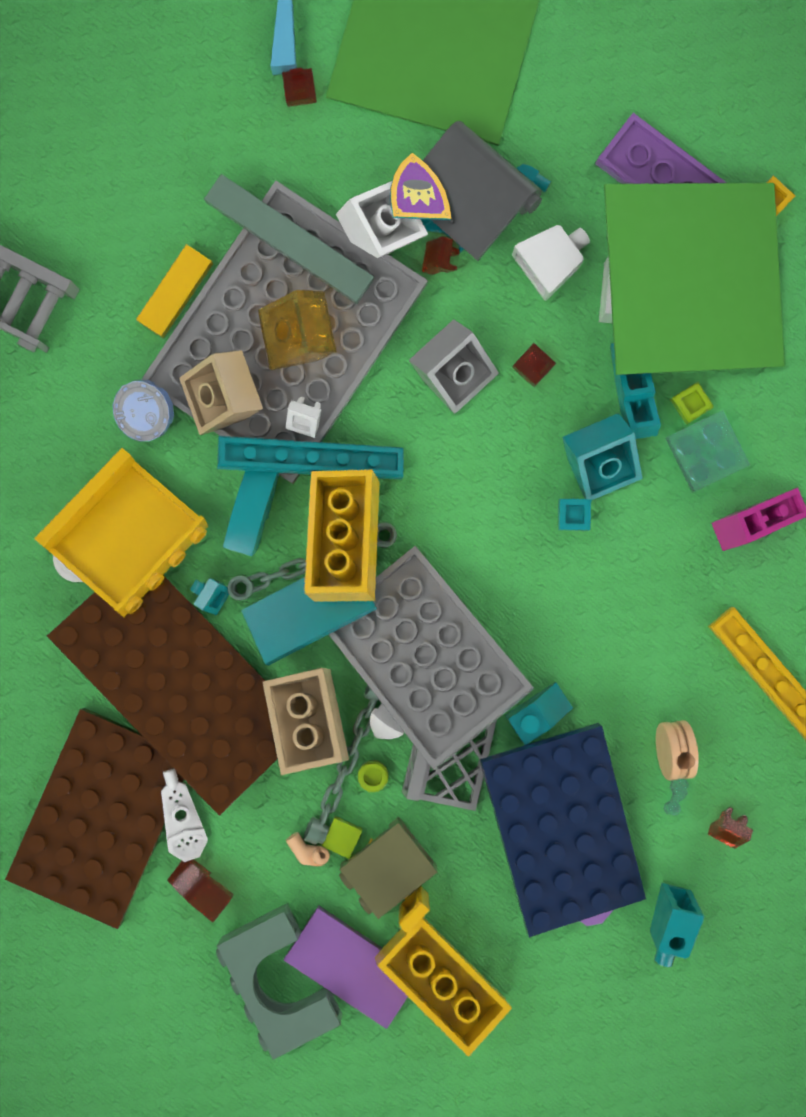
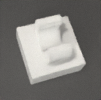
M300 397L297 402L291 400L287 410L285 429L315 438L321 416L320 403L316 402L315 406L311 407L304 404V397Z

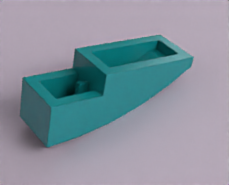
M611 343L612 364L621 416L634 432L635 439L657 436L661 422L654 400L656 391L651 373L616 375L614 343Z
M245 471L232 510L223 548L253 556L259 549L265 521L269 518L279 473Z

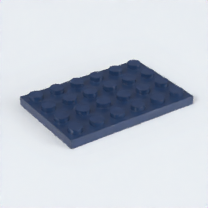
M595 723L480 759L523 922L529 937L646 899L601 724Z

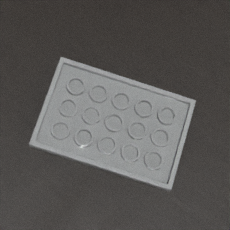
M416 546L376 577L374 603L377 609L329 634L434 770L534 689Z

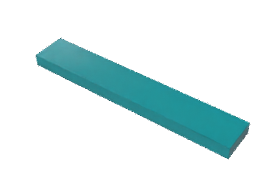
M230 436L218 437L217 469L310 475L311 471L373 470L376 477L380 479L401 480L403 478L404 448Z

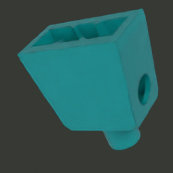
M661 883L650 933L657 949L654 960L662 966L672 967L675 956L686 959L690 956L704 915L691 890Z

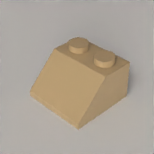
M242 350L211 354L179 377L199 435H204L246 420L263 409Z

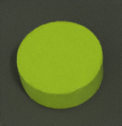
M378 760L366 761L358 771V782L364 790L378 792L388 782V770Z

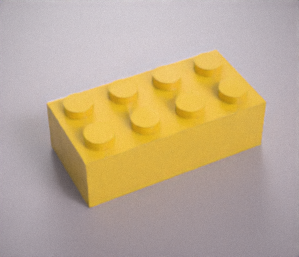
M373 470L311 471L304 593L314 602L375 601L380 482Z
M424 917L408 933L401 928L375 956L377 966L468 1057L512 1009L506 998Z

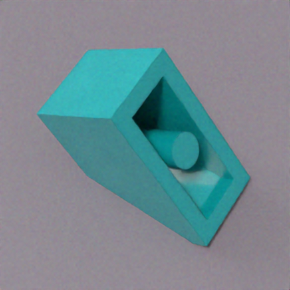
M555 682L505 714L523 744L527 745L554 727L573 707Z

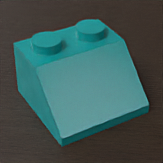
M619 413L562 437L568 462L585 499H591L592 501L643 479L635 434Z

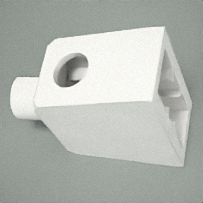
M556 225L515 245L512 256L544 301H546L579 269L584 260L579 250L588 245L590 239L582 228H578L570 235H567L560 225Z

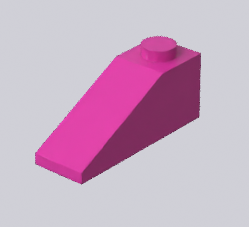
M797 487L725 516L711 524L722 551L751 543L805 518L806 506Z

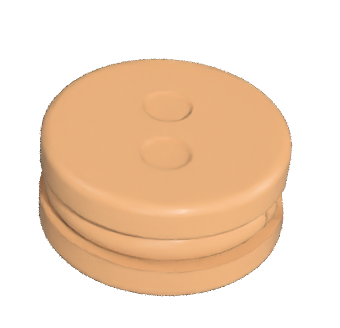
M685 720L660 723L656 730V752L663 776L669 781L694 778L698 772L699 756L695 734L691 725Z

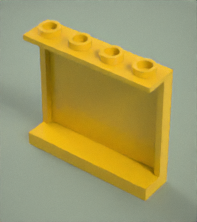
M121 448L34 539L104 599L115 611L125 617L128 613H134L143 602L141 598L149 590L153 591L159 587L165 578L163 575L171 566L174 568L183 561L186 556L185 551L192 544H198L205 537L206 529L209 525L203 516H198L135 462L126 450Z

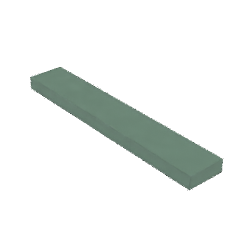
M222 174L204 198L208 205L355 304L359 303L374 281V276Z

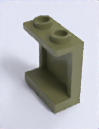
M397 817L389 824V828L352 858L341 862L339 870L342 873L339 876L348 889L354 888L360 895L358 900L363 909L368 914L373 912L379 919L437 873V865L400 817Z

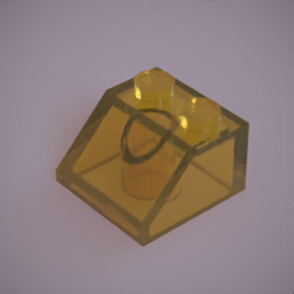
M294 290L258 310L270 370L316 362L337 352L325 292Z

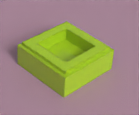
M696 382L670 399L686 425L714 408L699 382Z
M335 816L322 847L350 859L363 829Z

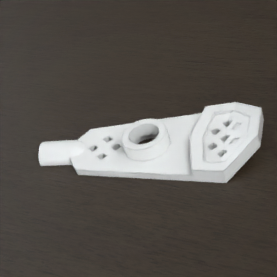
M174 768L163 771L166 786L161 790L168 852L184 862L199 858L208 838L186 783L178 781ZM179 810L186 811V816L182 820L175 818V813Z

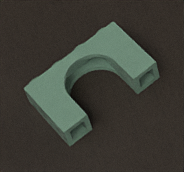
M288 903L221 937L217 944L218 949H216L220 964L223 967L227 966L232 976L230 977V983L234 992L242 996L247 1019L250 1023L254 1022L259 1031L258 1039L262 1049L269 1051L273 1060L340 1026L342 1012L332 992L326 988L297 1002L281 1003L268 997L259 985L257 979L258 964L266 956L299 939L301 930Z

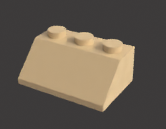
M319 668L263 681L281 775L349 760L331 669Z

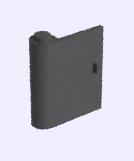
M462 121L453 123L423 160L441 182L447 195L452 218L451 220H431L477 261L481 259L518 213L522 215L527 212L533 213L542 201L540 197L541 189Z

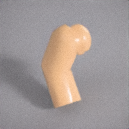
M299 832L292 834L285 840L297 860L303 865L318 867L323 866L329 861L330 854L326 848L306 844Z

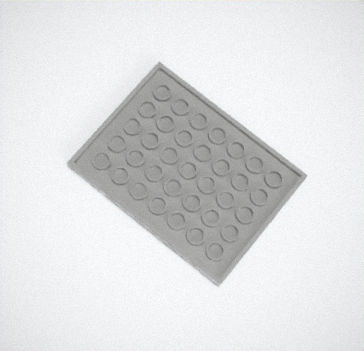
M275 180L262 201L374 276L372 284L359 303L355 304L243 228L141 380H150L159 388H163L168 393L173 405L193 418L179 377L211 354L242 350L263 409L246 420L214 432L220 436L322 442L428 284V280L389 254L376 258L351 243L340 222ZM300 397H304V404L314 407L316 402L320 403L321 416L315 438L285 429L287 410L291 400L297 402ZM279 473L281 477L292 484L295 483L300 475Z

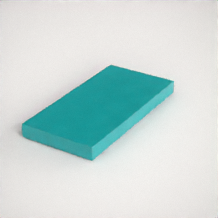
M304 577L241 611L264 663L269 666L376 610L377 607L374 601L314 602L304 593Z

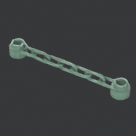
M389 523L378 524L377 547H390L396 541V530ZM388 530L391 534L390 539L387 541L380 540V531ZM297 558L281 565L279 572L271 575L260 572L249 577L236 576L228 583V593L235 600H246L254 592L268 587L272 579L280 576L284 579H292L306 572V560ZM301 563L299 568H303L302 570L286 575L289 573V570L285 569L286 567ZM263 577L260 581L265 583L254 587L251 580ZM240 582L245 583L247 586L244 594H240L237 591V585Z
M368 685L364 698L370 700L367 708L362 709L358 714L353 726L355 737L351 746L347 747L349 756L354 755L348 770L346 765L342 766L343 762L337 764V771L339 772L334 784L328 786L321 801L323 812L320 819L315 817L310 819L304 833V841L316 845L317 842L323 844L326 839L329 826L325 825L329 813H333L340 802L343 794L341 784L345 775H349L354 769L359 756L358 744L361 738L367 736L371 729L370 719L364 732L363 728L360 727L358 729V726L364 714L365 718L370 717L376 702L379 700ZM331 790L333 794L338 793L332 808L330 803L326 804Z

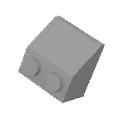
M454 319L409 359V362L421 379L454 414L499 374L474 333Z

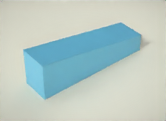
M278 0L270 66L272 75L297 74L293 0Z

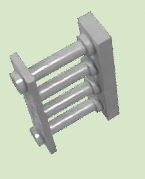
M0 245V280L4 272H8L10 268L20 272L18 275L20 280L0 316V329L18 338L17 344L25 349L35 352L36 348L47 353L49 347L37 340L58 299H62L64 295L75 299L80 289L71 280ZM37 281L47 285L45 290L48 292L25 334L10 325L31 285H36Z

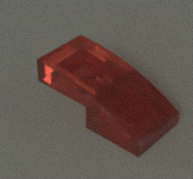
M194 859L186 862L181 861L167 881L186 901L214 923L234 894L210 877L211 872Z

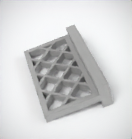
M496 721L486 728L482 739L476 743L471 740L469 742L471 746L457 755L454 754L453 758L430 773V764L413 744L402 788V793L406 799L415 801L420 799L476 811L484 777L480 759L489 755ZM482 745L481 753H480L477 748ZM474 751L479 758L478 766L467 773L459 760ZM456 762L464 776L448 785L441 772ZM438 774L446 788L435 795L425 793L427 781ZM475 775L474 783H473L470 778ZM465 781L472 788L469 802L458 800L452 791ZM449 793L452 798L444 797V795Z

